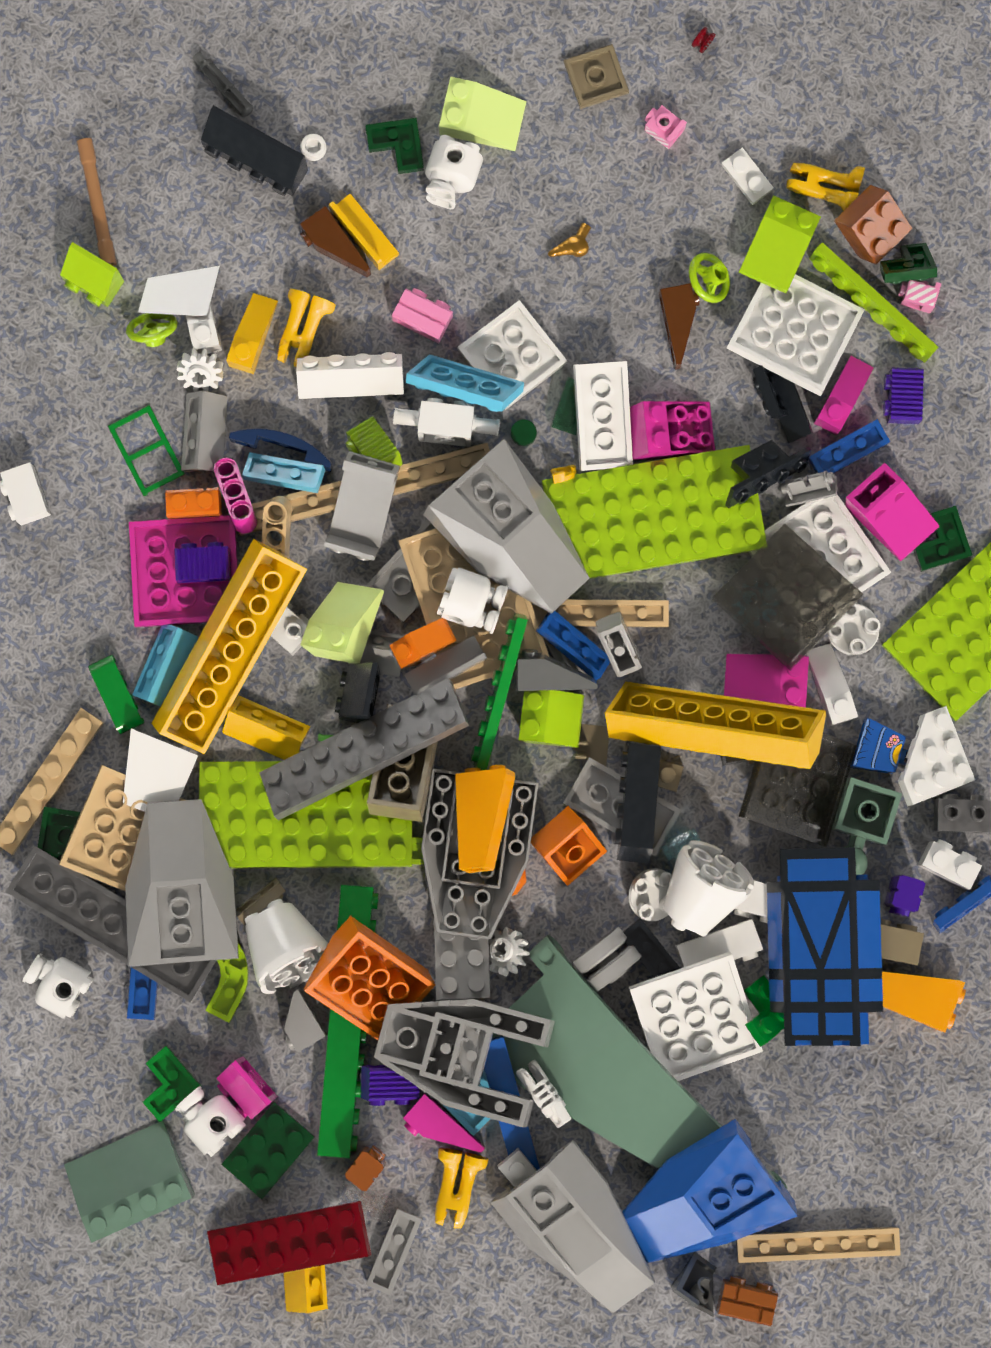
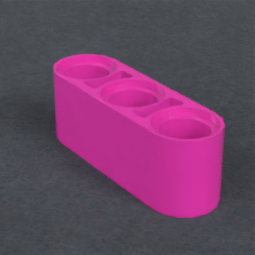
M222 458L215 463L214 473L230 517L238 532L250 533L257 526V518L236 462L231 458Z

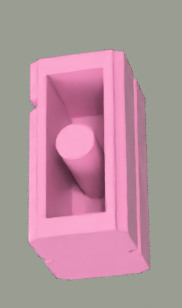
M413 288L412 291L405 289L392 314V321L439 344L453 318V311L449 310L450 306L440 300H436L434 303L426 299L427 294L416 288Z

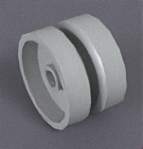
M619 926L572 962L580 973H586L595 966L598 968L587 980L595 992L619 979L630 969L629 967L642 957L634 946H627L619 953L616 951L625 943L627 938Z

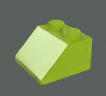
M74 242L71 243L60 276L65 281L64 286L76 294L79 290L88 295L86 299L97 307H100L101 304L108 307L124 283L121 274L114 266Z
M558 690L524 691L519 740L533 744L579 748L584 695Z

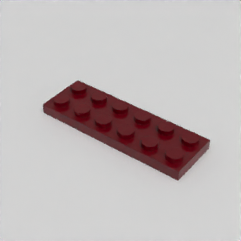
M361 1201L207 1231L217 1285L371 1256Z

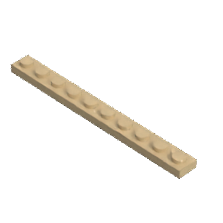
M488 443L403 464L399 470L393 496L459 479L490 451ZM341 481L320 486L318 493L299 491L284 495L283 497H286L291 503V522L335 511ZM271 499L252 504L257 518V526L252 532L262 530L263 510ZM272 505L273 513L283 515V510L280 506Z

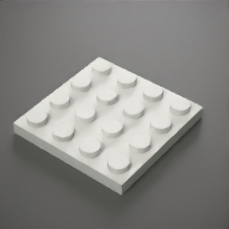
M796 274L787 293L760 283L727 349L760 366L763 365L764 368L821 396L865 309Z
M838 494L829 498L806 502L765 530L767 549L749 552L803 632L891 573Z
M731 952L629 986L649 1051L677 1081L763 1052L762 1047L758 1045L745 1026L752 1019V1015Z

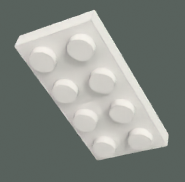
M627 361L573 365L580 470L610 469L633 465Z

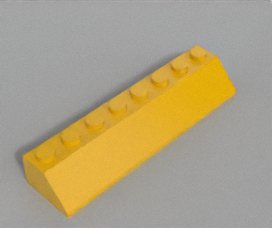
M255 539L252 540L151 723L159 734L205 754L307 569L277 550Z
M625 681L605 711L609 738L810 769L820 752L826 710Z

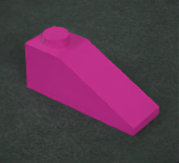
M850 356L814 424L837 436L874 367Z
M426 1093L420 1097L403 1117L406 1121L404 1124L405 1128L414 1136L419 1133L429 1139L480 1153L485 1149V1146L472 1136L470 1132Z

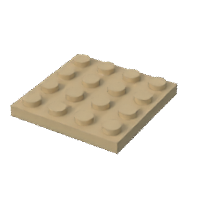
M101 765L59 865L126 892L125 885L145 814L144 811L136 809L134 806L138 803L147 804V802L138 800L132 806L126 805L127 796L124 793L126 775Z

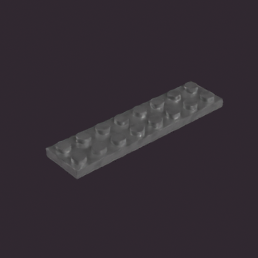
M447 678L425 689L420 695H413L371 716L369 720H363L259 772L274 817L280 820L469 726L452 681Z
M34 846L6 892L128 965L126 900L83 874L59 865L60 861ZM216 960L136 966L132 968L191 1003Z

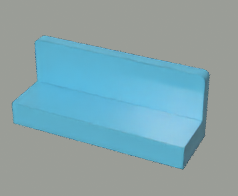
M170 624L162 625L132 695L161 707L199 637Z

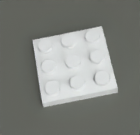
M520 300L457 347L471 367L524 382L523 392L505 410L567 364L566 358Z

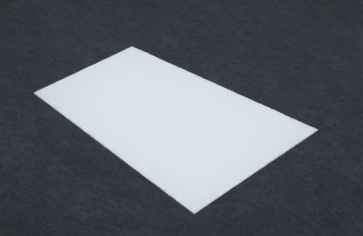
M220 266L147 278L138 313L207 316Z
M131 729L124 793L127 796L126 805L132 806L138 800H143L147 803L179 801L198 755ZM138 803L134 808L145 812L147 804Z

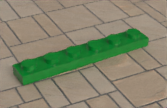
M514 613L513 619H509L506 625L505 634L508 635L506 645H501L498 660L502 661L499 670H495L493 673L491 685L494 686L492 696L488 695L485 702L484 710L488 712L485 721L481 720L477 733L478 736H481L479 745H474L471 753V761L474 762L475 768H480V771L487 770L528 621L523 614Z

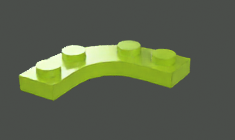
M239 942V959L217 960L220 966L221 977L218 987L205 1010L228 1023L231 1022L240 1005L248 985V963Z

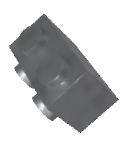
M942 794L941 799L934 800V831L991 833V801L984 800V795H968V800L958 799V794Z

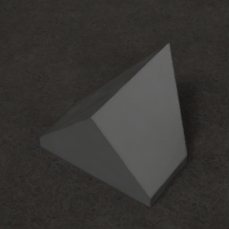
M694 1252L671 1288L675 1294L692 1306L714 1317L713 1273L717 1267Z

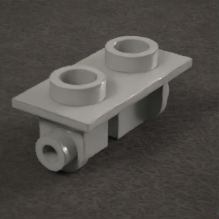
M823 471L808 475L809 482L807 483L803 477L785 480V483L781 484V490L783 494H786V507L836 496L837 476H834L833 472Z

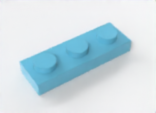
M249 452L242 477L247 481L318 493L325 468L323 465Z

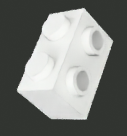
M288 603L270 636L293 656L302 647L300 644L309 620L303 614L297 617L291 611L293 605Z
M938 839L937 842H929L917 866L964 890H970L982 865L976 863L977 858L962 851L961 855L952 850L953 846L943 840Z

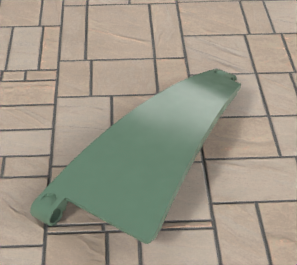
M546 935L529 951V957L544 975L509 1009L555 1021L548 1047L504 1036L518 1085L526 1089L516 1075V1071L522 1068L527 1070L536 1084L538 1083L528 1067L531 1061L536 1060L549 1078V1082L557 1090L558 1095L562 1097L566 1104L565 1109L572 1119L658 1169L667 1159L722 1127L653 1056L595 992L584 977L572 966L566 958L563 948L552 936ZM493 1033L492 1038L502 1035ZM767 1170L769 1174L772 1176V1178L775 1180V1182H778L780 1180L785 1186V1188L788 1189L785 1182L777 1173H775L772 1170Z

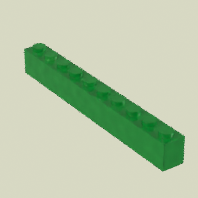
M341 885L337 930L352 916L376 933V920L371 919L372 909L378 908L379 893H374V887ZM330 1009L317 1156L350 1158L351 1152L357 1151L358 1136L353 1135L354 1125H359L360 1109L355 1108L356 1097L361 1098V1081H358V1070H361L365 1060V1054H360L361 1043L366 1044L367 1033L332 1009Z

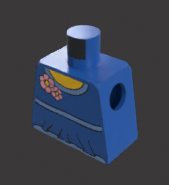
M864 719L850 768L890 774L895 773L898 764L906 766L908 760L906 758L908 750L903 749L906 737L872 719Z

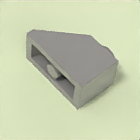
M300 989L293 992L284 1027L286 1035L283 1036L290 1050L296 1049L297 1052L302 1051L327 1035Z

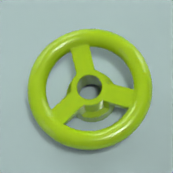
M700 253L692 259L689 266V279L696 294L709 303H718L724 300L730 289V278L726 266L718 257L710 253ZM709 261L713 265L706 267L702 266L700 262ZM697 273L702 276L706 284V292L699 284ZM722 284L720 293L715 295L716 287Z
M145 313L129 322L126 327V334L135 342L145 343L148 347H157L162 345L166 341V337L176 330L178 322L172 314ZM153 319H164L169 322L158 323L153 321ZM144 322V328L135 333L134 329Z

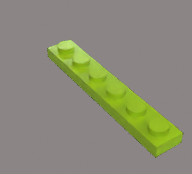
M823 242L815 249L809 258L813 266L818 271L824 272L829 276L838 289L844 290L850 295L852 301L857 306L863 307L870 313L873 321L877 324H882L890 332L894 340L902 342L909 349L913 357L921 359L925 363L939 347Z

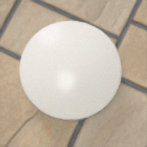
M854 602L846 603L836 609L829 617L827 623L828 638L832 645L844 654H863L876 644L879 637V620L869 608Z
M652 868L641 872L635 877L631 883L628 898L632 911L639 918L646 921H659L668 916L662 905L672 877L670 873L662 869Z

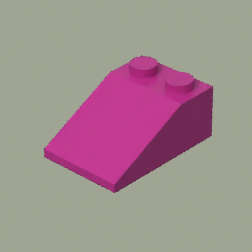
M726 654L724 696L806 708L809 657L768 654Z
M244 1056L236 1059L216 1078L220 1082L217 1085L219 1090L227 1098L231 1095L237 1103L235 1108L244 1118L248 1116L252 1120L278 1097Z

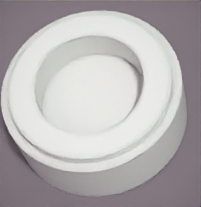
M309 134L302 139L300 149L306 159L316 161L321 159L326 153V142L320 135Z

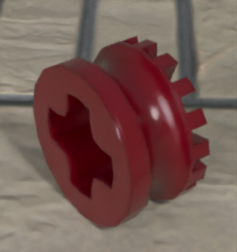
M704 27L698 33L691 46L694 48L699 47V52L704 53L709 46L707 43L711 44L716 34H710L708 28Z

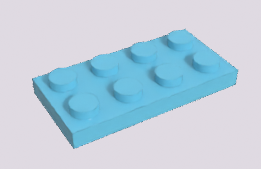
M430 354L406 375V383L414 385L420 390L438 392L441 396L458 398L467 404H478L495 412H502L524 389V382Z

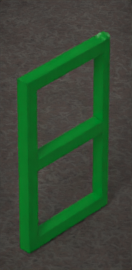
M150 405L108 425L143 496L185 475L184 471H181V465ZM148 413L161 440L128 456L115 429ZM164 445L178 472L145 488L131 461Z

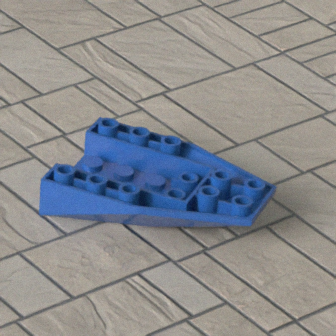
M736 1119L667 1159L622 1211L646 1263L728 1244L798 1217L795 1200L780 1180L775 1182L752 1150L750 1138Z

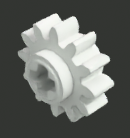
M194 348L192 349L191 356L183 353L182 360L178 361L177 379H185L183 387L187 388L192 385L194 392H197L199 388H203V391L208 392L209 386L217 389L218 382L223 379V362H216L217 354H212L210 357L207 356V349H203L202 354H198Z
M507 927L504 928L503 932L495 930V938L488 939V943H490L489 970L495 973L499 972L503 976H507L509 971L517 974V965L526 966L522 957L529 956L530 953L523 950V947H526L529 942L521 939L522 933L516 930L513 931Z

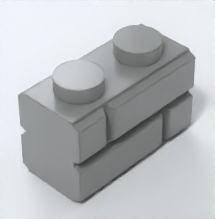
M616 612L597 620V634L617 677H622L641 669L640 654L621 613Z

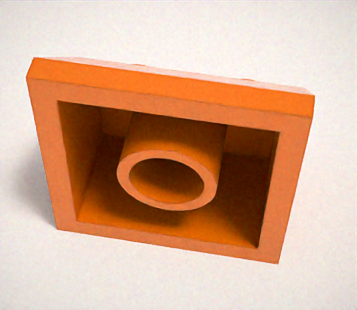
M569 806L531 837V845L567 886L607 852L586 823Z

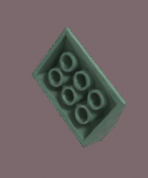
M163 1120L64 1164L80 1217L91 1243L191 1199L195 1195Z

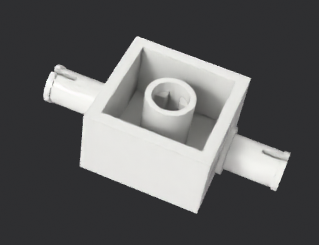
M428 398L427 401H421V407L418 411L395 408L393 424L417 426L420 442L471 447L472 435H475V433L498 436L500 419L478 418L477 415H474V407L469 406L464 401H454V404L443 403L442 399Z

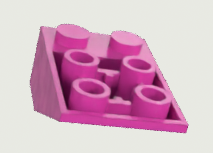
M642 401L630 407L633 460L671 458L715 451L710 402Z
M886 463L882 464L846 497V507L849 512L900 562L939 528L938 523L906 483Z

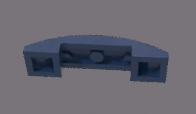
M245 429L231 432L229 436L232 443L252 449H257L259 440L305 453V462L323 465L325 471L331 472L333 468L331 462L319 450L304 440L287 433L269 429Z

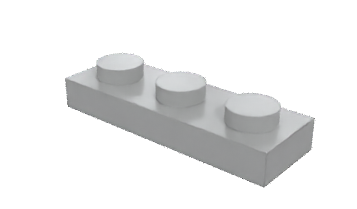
M397 1207L367 1280V1286L391 1296L421 1223V1217Z

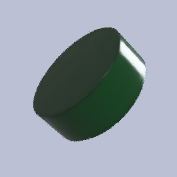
M522 419L513 424L511 438L518 446H529L536 439L537 429L531 421Z

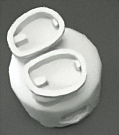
M441 135L439 140L435 141L425 169V174L431 182L426 187V192L428 193L426 199L430 203L451 210L456 205L455 193H466L473 189L483 162V157L479 153L480 147L471 142H466L465 144L457 142L448 135Z
M459 567L458 569L452 568L445 590L449 591V593L444 592L437 614L441 615L443 619L466 627L476 626L482 628L484 626L486 631L493 634L509 586L500 585L494 591L495 588L491 587L490 580L487 577ZM491 602L492 607L497 609V611L492 610L486 615L487 612L484 611L485 605Z
M40 953L34 959L22 982L32 984L38 979L42 980L35 994L36 1003L51 1013L65 1019L66 1016L71 1018L81 1003L76 1000L80 992L82 994L87 992L94 978L90 977V971L67 958L60 957L55 961L52 959L47 960ZM62 982L68 983L71 986L72 992L70 996L61 994L59 987Z
M199 1086L176 1106L175 1111H179L184 1116L183 1120L186 1122L184 1132L204 1155L208 1153L212 1157L225 1144L224 1138L227 1136L231 1139L234 1138L246 1126L243 1122L245 1118L224 1095L214 1096L203 1105L201 1100L204 1097L202 1087ZM214 1121L220 1123L222 1131H213L210 1123Z

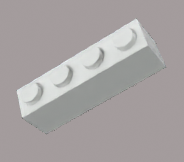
M386 352L382 355L361 353L356 356L336 354L329 357L305 356L297 358L296 374L299 399L404 394L402 354Z

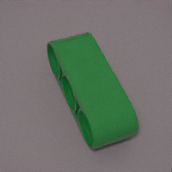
M112 654L88 665V668L112 721L121 735L145 722L138 713L137 709L139 708L133 695L129 693L126 687V680L121 670L119 671L117 668L116 659Z

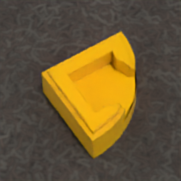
M576 465L551 469L553 483H561L575 478V474H577Z

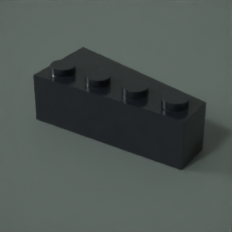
M629 743L628 750L622 751L621 767H625V777H620L619 793H623L622 802H618L617 818L621 820L620 828H616L614 844H618L617 860L649 863L654 845L661 746Z

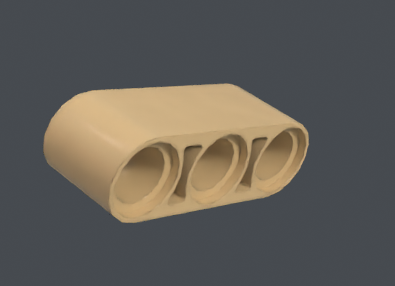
M275 496L266 504L263 510L262 543L289 558L291 503L286 497ZM272 505L280 506L283 510V515L273 513ZM270 532H279L282 536V540H274L271 537Z

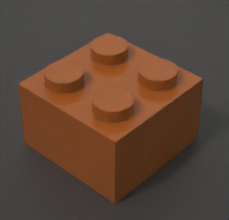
M869 185L834 220L857 256L873 264H877L913 229L890 193L873 185Z

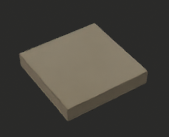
M613 44L563 60L580 109L629 94V89Z

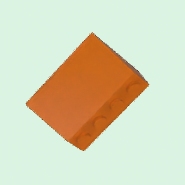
M350 916L332 936L303 989L306 993L379 1040L388 1004L421 1002L436 984L427 968Z

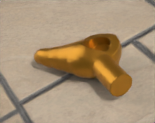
M582 223L576 235L567 238L561 244L554 247L548 252V256L573 255L582 257L586 255L589 245L585 239L591 227L588 224Z

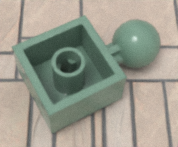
M850 777L846 779L831 830L850 835L848 845L845 847H855L856 875H863L868 866L867 856L863 851L865 841L881 846L887 845L902 793ZM868 805V810L872 812V815L864 818L861 808Z

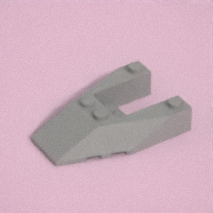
M475 999L388 1004L374 1058L412 1082L422 1091L431 1095L444 1106L519 1127H527L534 1100L480 1086L479 1084L493 1033L548 1047L555 1021Z

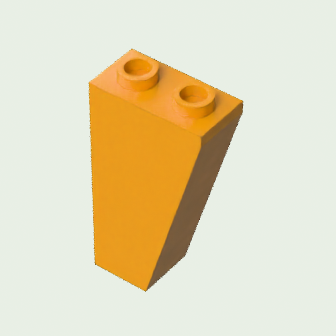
M492 765L489 767L490 770L480 771V768L464 769L465 773L455 774L459 869L467 873L494 871L515 781V772L507 769L505 765Z
M882 971L883 1007L938 1031L946 1032V1029H951L954 1024L956 1014L953 1012L956 1004H961L964 999L966 989L963 987L965 982Z

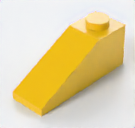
M253 293L234 335L226 359L229 367L254 374L278 303L277 300Z

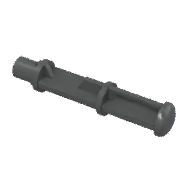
M197 52L193 56V60L199 65V70L203 72L242 117L248 116L253 110V105L245 99L211 59H206L201 52Z

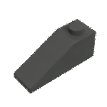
M525 649L522 650V653L518 654L515 665V686L518 691L598 689V684L594 677L543 653H538L537 650Z

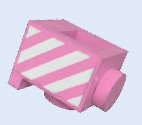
M661 105L658 110L653 108L646 116L645 121L647 124L645 131L669 149L683 133L687 122L679 119ZM664 119L669 124L662 126L659 121Z
M926 280L902 281L898 296L902 297L900 305L931 313L935 307L941 283L936 282L934 286H930Z

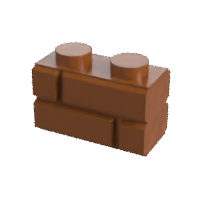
M375 1145L371 1148L364 1147L356 1160L345 1173L346 1179L360 1190L367 1191L375 1178L384 1169L386 1154Z
M730 1276V1280L723 1279L716 1311L720 1315L771 1326L778 1293L772 1290L773 1286L770 1284L757 1282L756 1286L746 1284V1279Z

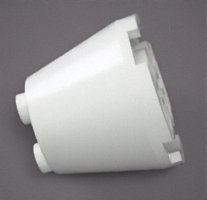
M693 840L688 845L682 847L677 856L667 894L662 905L663 909L672 918L671 924L681 931L688 929L701 936H707L711 929L749 896L754 887V880L751 874L740 862H737L735 865L729 858L721 855L722 849L709 843Z
M282 899L272 901L267 905L268 909L260 913H253L244 920L256 982L265 994H274L278 987L289 986L291 989L307 981L328 945V942L292 903H283Z

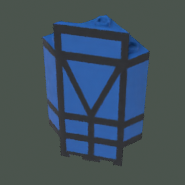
M855 847L780 849V876H777V882H767L770 1012L784 1013L785 1046H861V1044H869L868 1013L883 1012L879 880H869L868 875H856Z

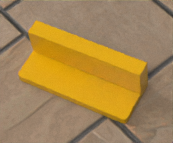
M351 194L347 195L337 204L334 201L329 203L330 212L378 270L382 269L399 255V252Z
M238 695L228 711L222 732L225 735L285 760L299 753L311 726Z
M325 1265L284 1273L287 1312L311 1313L328 1309Z

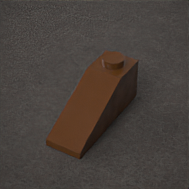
M326 206L300 223L303 232L299 235L308 247L313 245L316 251L365 277L371 275V269Z
M691 283L663 288L659 292L675 370L681 367L696 306H699V296L692 290Z

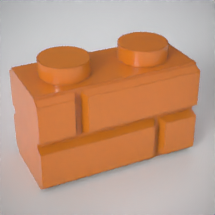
M218 487L207 488L206 490L203 488L165 490L166 516L169 519L222 516L221 491Z

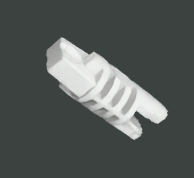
M533 1060L528 1064V1067L538 1082L537 1084L527 1070L523 1068L516 1071V1075L529 1094L532 1095L537 1106L541 1108L545 1117L550 1118L555 1126L559 1128L570 1121L571 1117L565 1109L566 1104L562 1097L558 1095L553 1084L549 1082V1078L538 1062Z

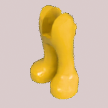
M793 163L790 172L807 177V181L788 179L786 188L796 194L834 203L844 211L858 197L865 167L856 166L850 173H837L811 164ZM819 183H828L831 185L847 189L849 191L844 192L841 190L826 188L819 185Z
M290 288L288 299L291 303V310L279 343L277 360L285 363L291 346L298 348L294 359V367H297V358L309 356L321 318L326 314L333 313L336 304L315 295L312 297L304 291ZM311 300L310 309L303 331L299 335L298 329L300 326L301 319L305 313L306 307L308 306Z
M439 1148L438 1159L443 1163L444 1171L436 1203L435 1223L443 1226L447 1215L446 1209H452L457 1211L454 1216L453 1228L461 1229L468 1214L476 1174L478 1171L486 1168L489 1159L478 1154L466 1152L459 1190L457 1194H454V1184L463 1152L450 1148Z

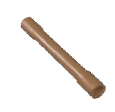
M83 138L77 141L93 214L99 257L114 266L117 262L113 242L110 238L96 168L93 141L91 138Z

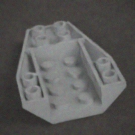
M571 1140L555 1152L546 1165L515 1188L511 1185L490 1202L524 1245L612 1313L655 1283V1279L607 1180L574 1140Z

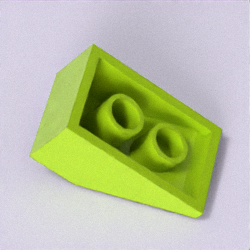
M773 195L738 273L783 293H787L821 216Z

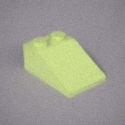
M450 76L439 124V134L515 151L526 101L474 81Z
M337 582L309 619L300 645L316 657L359 664L384 591L377 588Z

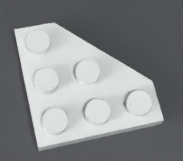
M947 706L919 717L917 723L919 727L915 738L911 741L906 756L908 760L905 769L900 773L898 779L907 806L914 805L975 780Z

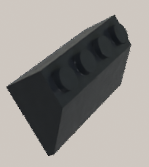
M212 106L201 137V143L205 148L204 152L215 159L220 156L228 160L226 162L227 165L237 171H240L241 168L250 173L249 177L262 184L266 181L273 185L272 189L282 196H285L286 193L293 196L308 171L305 155L220 108Z

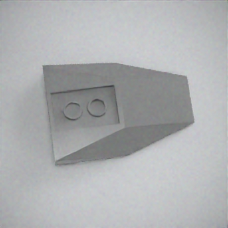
M505 439L428 505L423 514L479 574L499 585L509 586L508 590L551 614L589 580V576L554 504Z
M432 769L421 849L436 930L439 933L491 939L528 864L539 783L521 780L514 781L494 871L467 873L459 869L455 774L459 772Z
M202 799L147 803L125 885L128 966L136 967L239 959L234 877Z

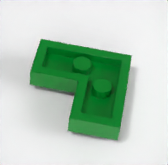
M764 975L744 989L745 994L759 1012L745 1026L760 1047L767 1044L784 1029V1013L770 1012L769 981Z
M167 1045L145 1063L162 1083L157 1090L143 1101V1104L159 1122L172 1113L176 1106L190 1093L201 1086Z

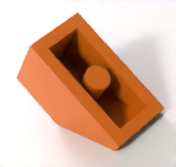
M440 618L406 634L389 646L402 669L422 663L457 640L447 620Z

